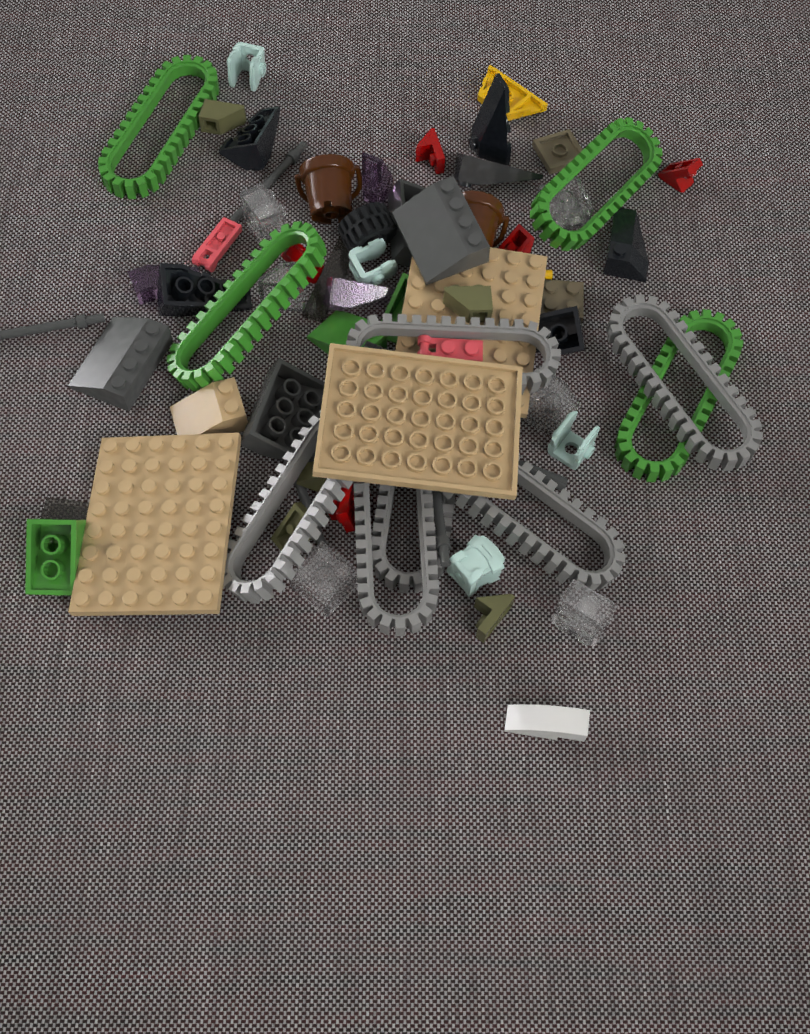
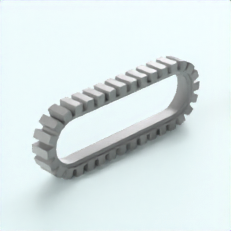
M635 295L634 301L630 296L623 299L621 304L618 303L613 308L606 331L608 332V343H613L612 351L615 355L621 353L620 362L623 366L629 364L627 371L631 376L637 375L635 382L639 387L645 385L643 393L646 397L654 396L651 403L655 409L662 407L659 414L664 420L670 418L668 426L672 432L679 429L676 435L681 443L688 440L684 447L689 454L698 451L695 457L697 462L702 465L706 460H710L708 468L717 470L721 463L723 471H732L734 466L737 469L745 466L747 461L750 462L755 455L763 438V432H760L762 428L760 419L753 420L756 415L754 409L749 407L744 410L747 401L743 395L735 399L739 390L734 384L727 387L730 381L725 373L718 376L721 367L717 362L710 365L713 357L709 352L702 354L705 348L700 341L694 343L696 336L692 330L686 333L688 325L684 320L678 322L680 315L676 310L668 313L670 305L667 302L662 301L657 305L658 298L654 296H649L648 302H645L644 295ZM636 316H644L653 319L661 326L739 427L743 435V444L740 447L731 450L720 449L705 439L626 334L623 323L626 320Z
M383 313L382 321H378L376 314L368 316L367 323L363 319L355 323V329L351 328L346 340V345L361 347L366 340L382 335L407 337L429 335L433 338L527 342L537 347L542 354L544 362L538 370L522 373V395L526 386L529 393L538 392L540 386L544 389L549 385L551 379L553 380L561 358V349H557L559 343L556 337L549 338L551 331L543 327L538 332L537 327L539 323L530 321L528 328L524 327L523 319H514L513 325L509 326V319L500 318L498 326H495L494 318H485L484 325H480V317H471L468 325L465 324V317L456 316L455 324H451V316H442L441 322L436 323V316L427 315L426 323H421V315H412V321L407 322V314H398L396 322L392 321V314Z
M315 415L308 420L311 427H302L298 433L302 441L294 439L291 447L295 452L287 451L283 456V460L287 464L279 463L274 470L279 475L278 478L270 476L266 482L271 489L263 488L258 496L263 500L262 503L253 502L250 509L254 512V515L246 513L242 519L246 527L238 526L233 533L238 540L229 539L228 550L230 553H227L223 585L241 601H249L251 604L260 603L261 598L268 601L274 598L273 589L281 593L287 587L282 582L283 579L287 578L292 581L297 572L291 567L293 565L301 567L305 560L300 555L301 551L309 554L313 547L308 541L309 538L317 541L321 535V532L316 527L321 526L325 528L329 522L325 513L333 515L336 511L337 506L333 503V500L341 502L344 498L345 493L341 490V487L349 489L353 481L327 478L271 568L265 575L256 580H242L241 569L245 559L316 450L320 418L318 419Z
M527 461L522 467L518 464L517 483L598 543L604 554L602 569L588 571L576 566L483 496L443 492L442 495L449 500L456 494L459 498L455 504L461 509L467 503L472 506L467 513L474 519L479 512L484 515L480 523L486 528L491 522L496 524L497 526L492 532L500 537L504 531L508 533L509 536L505 542L513 546L516 541L520 542L521 546L517 551L524 556L531 550L534 553L530 559L533 563L538 565L542 559L547 562L543 570L549 575L555 569L559 571L555 579L561 584L568 578L571 579L569 586L571 589L578 591L583 586L584 592H593L596 588L599 591L615 579L623 569L621 566L625 563L626 554L621 552L625 549L623 540L614 541L615 537L619 534L616 529L612 527L606 530L604 526L608 521L602 516L594 521L592 516L595 514V511L587 507L584 512L579 510L583 504L579 499L575 498L571 503L566 499L570 493L564 488L559 494L556 493L554 490L558 484L552 479L547 485L544 484L542 480L546 475L538 470L534 476L529 473L533 465Z
M354 481L357 587L360 610L363 617L367 615V623L373 628L379 624L380 632L389 635L392 627H395L396 636H405L407 626L411 633L414 634L421 630V623L427 626L432 620V614L436 612L438 605L439 580L432 490L416 489L422 600L417 608L410 613L396 615L383 610L375 599L369 483Z
M380 484L375 522L373 523L371 536L375 575L379 581L385 578V586L391 590L399 583L400 593L408 594L409 585L413 586L415 593L421 592V569L416 572L397 570L389 563L386 557L396 486ZM441 492L446 534L450 538L456 494L449 500ZM437 551L438 576L441 577L445 567L441 566L439 552Z

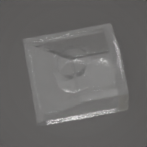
M554 376L553 380L551 379L549 385L544 389L540 386L538 392L530 393L527 418L520 419L552 438L553 432L564 421L567 414L573 411H577L579 414L582 406L567 383Z

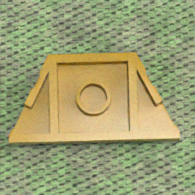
M492 65L488 66L486 77H484L482 87L478 92V102L483 104L495 75L500 73L509 87L510 112L506 113L508 121L547 110L548 103Z

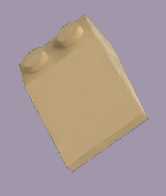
M235 377L212 382L170 406L177 435L238 433L244 431L248 423Z

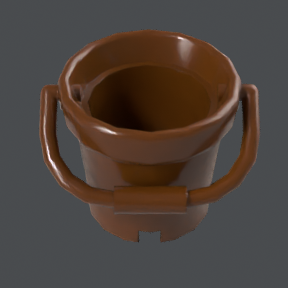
M321 154L311 157L300 165L299 174L294 175L299 195L309 205L310 217L319 224H331V219L338 218V223H340L352 211V200L359 195L362 189L360 166L354 165L350 158L343 155ZM356 171L357 187L352 193V180ZM301 182L305 185L306 194L302 189Z
M473 190L462 192L490 247H496L503 241L509 223V217L504 215V206L492 194ZM503 223L501 233L495 240L497 229Z

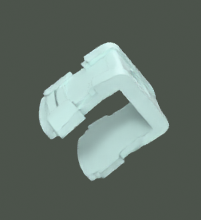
M238 42L233 47V51L226 62L229 85L234 88L240 72L245 70L249 71L251 91H256L261 77L263 78L266 73L264 47ZM247 55H253L254 57L249 61Z
M377 238L368 242V245L363 248L362 246H357L349 251V269L361 290L381 284L397 271L398 266L395 259L388 260L366 273L361 266V263L379 258L385 252L386 243L383 238Z
M577 411L567 414L564 421L553 432L551 442L548 444L549 455L573 470H576L585 458L588 460L595 450L594 441L600 430L599 426H595L585 439L572 432L571 427L578 414ZM567 445L575 446L577 448L576 454L567 453L565 447Z
M475 534L466 544L467 547L464 550L455 553L450 558L451 565L447 567V573L452 576L468 597L475 594L481 586L500 580L501 570L505 568L503 564L505 561L504 556L497 546L484 535L478 536Z

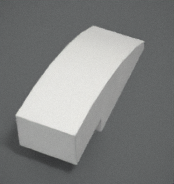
M508 705L504 732L557 740L559 737L584 742L588 736L590 710L551 705Z

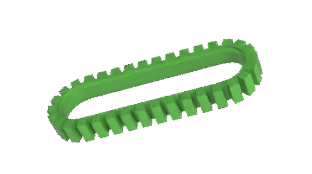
M183 55V60L181 61L176 56L171 58L172 64L165 61L162 64V69L156 70L154 73L155 77H151L149 80V86L146 85L143 89L144 95H139L137 98L138 103L134 102L131 107L132 112L128 111L126 114V121L122 120L119 125L120 129H116L113 133L114 138H110L107 142L108 147H104L101 151L102 157L98 159V169L107 191L111 194L115 192V196L122 199L126 193L128 199H136L137 193L140 194L141 198L149 196L148 189L154 193L159 189L158 183L164 184L167 179L166 174L169 175L173 170L172 165L175 166L178 162L177 156H182L184 152L183 147L187 148L190 143L189 139L194 137L195 130H198L200 127L198 116L204 100L217 101L216 95H219L218 76L211 62L208 60L204 62L203 57L199 56L192 60L191 55ZM188 75L203 79L205 81L203 87L149 170L144 175L132 179L121 178L116 175L114 170L171 83L179 77Z
M633 118L616 119L614 123L611 122L607 128L544 186L531 204L532 210L530 211V219L535 220L532 226L535 231H543L539 237L544 242L550 238L549 246L557 249L561 245V251L580 248L657 171L662 162L660 157L663 153L662 148L657 147L660 144L658 138L650 137L654 132L649 127L643 130L644 123L639 120L634 123ZM624 137L634 142L643 155V165L579 230L569 231L556 224L549 211L551 200L614 139Z
M301 221L293 222L292 227L289 223L282 225L280 233L276 229L269 234L272 238L270 241L263 239L260 242L259 246L262 250L254 249L250 254L253 260L245 259L241 264L244 270L240 271L237 269L232 274L235 280L233 282L227 280L223 284L226 291L218 290L214 297L217 301L215 303L211 300L208 301L204 306L208 311L206 313L200 311L195 316L198 320L197 324L191 321L186 326L190 332L188 334L184 332L179 334L177 339L180 341V344H172L169 349L172 354L167 355L166 362L169 364L167 366L169 372L182 387L187 390L190 388L192 391H198L201 387L203 388L212 383L213 380L215 382L224 380L222 374L226 372L230 375L235 369L232 363L235 361L240 364L245 358L241 352L244 350L249 353L254 347L251 341L259 342L263 337L260 330L268 331L272 327L269 320L277 321L282 315L278 309L286 310L291 305L288 298L290 297L294 300L300 294L297 287L304 289L309 284L306 277L308 276L313 279L318 272L315 267H322L325 262L323 257L326 256L327 249L320 235L311 224L307 222L302 224ZM295 244H307L306 250L300 259L214 358L199 369L189 370L188 363L195 351L278 256Z
M705 309L702 310L701 315L697 310L689 312L688 317L683 315L678 322L684 320L688 325L686 333L691 330L692 332L705 330L714 333L722 340L725 352L719 364L721 371L718 376L725 373L729 378L743 347V340H740L742 333L739 328L734 329L736 323L731 319L723 322L722 320L725 315L717 312L715 317H711V310ZM669 337L663 345L660 354H658L655 363L652 365L653 370L661 380H663L678 352V348ZM644 385L639 389L637 396L620 424L614 448H616L615 456L617 461L623 460L621 467L626 472L634 468L632 477L640 480L644 473L646 474V482H655L658 476L662 482L669 480L671 475H677L682 466L687 462L690 454L684 447L688 440L682 443L679 442L675 452L663 461H650L637 454L631 439L654 397H646L643 393ZM708 387L691 418L700 432H702L717 402V399Z

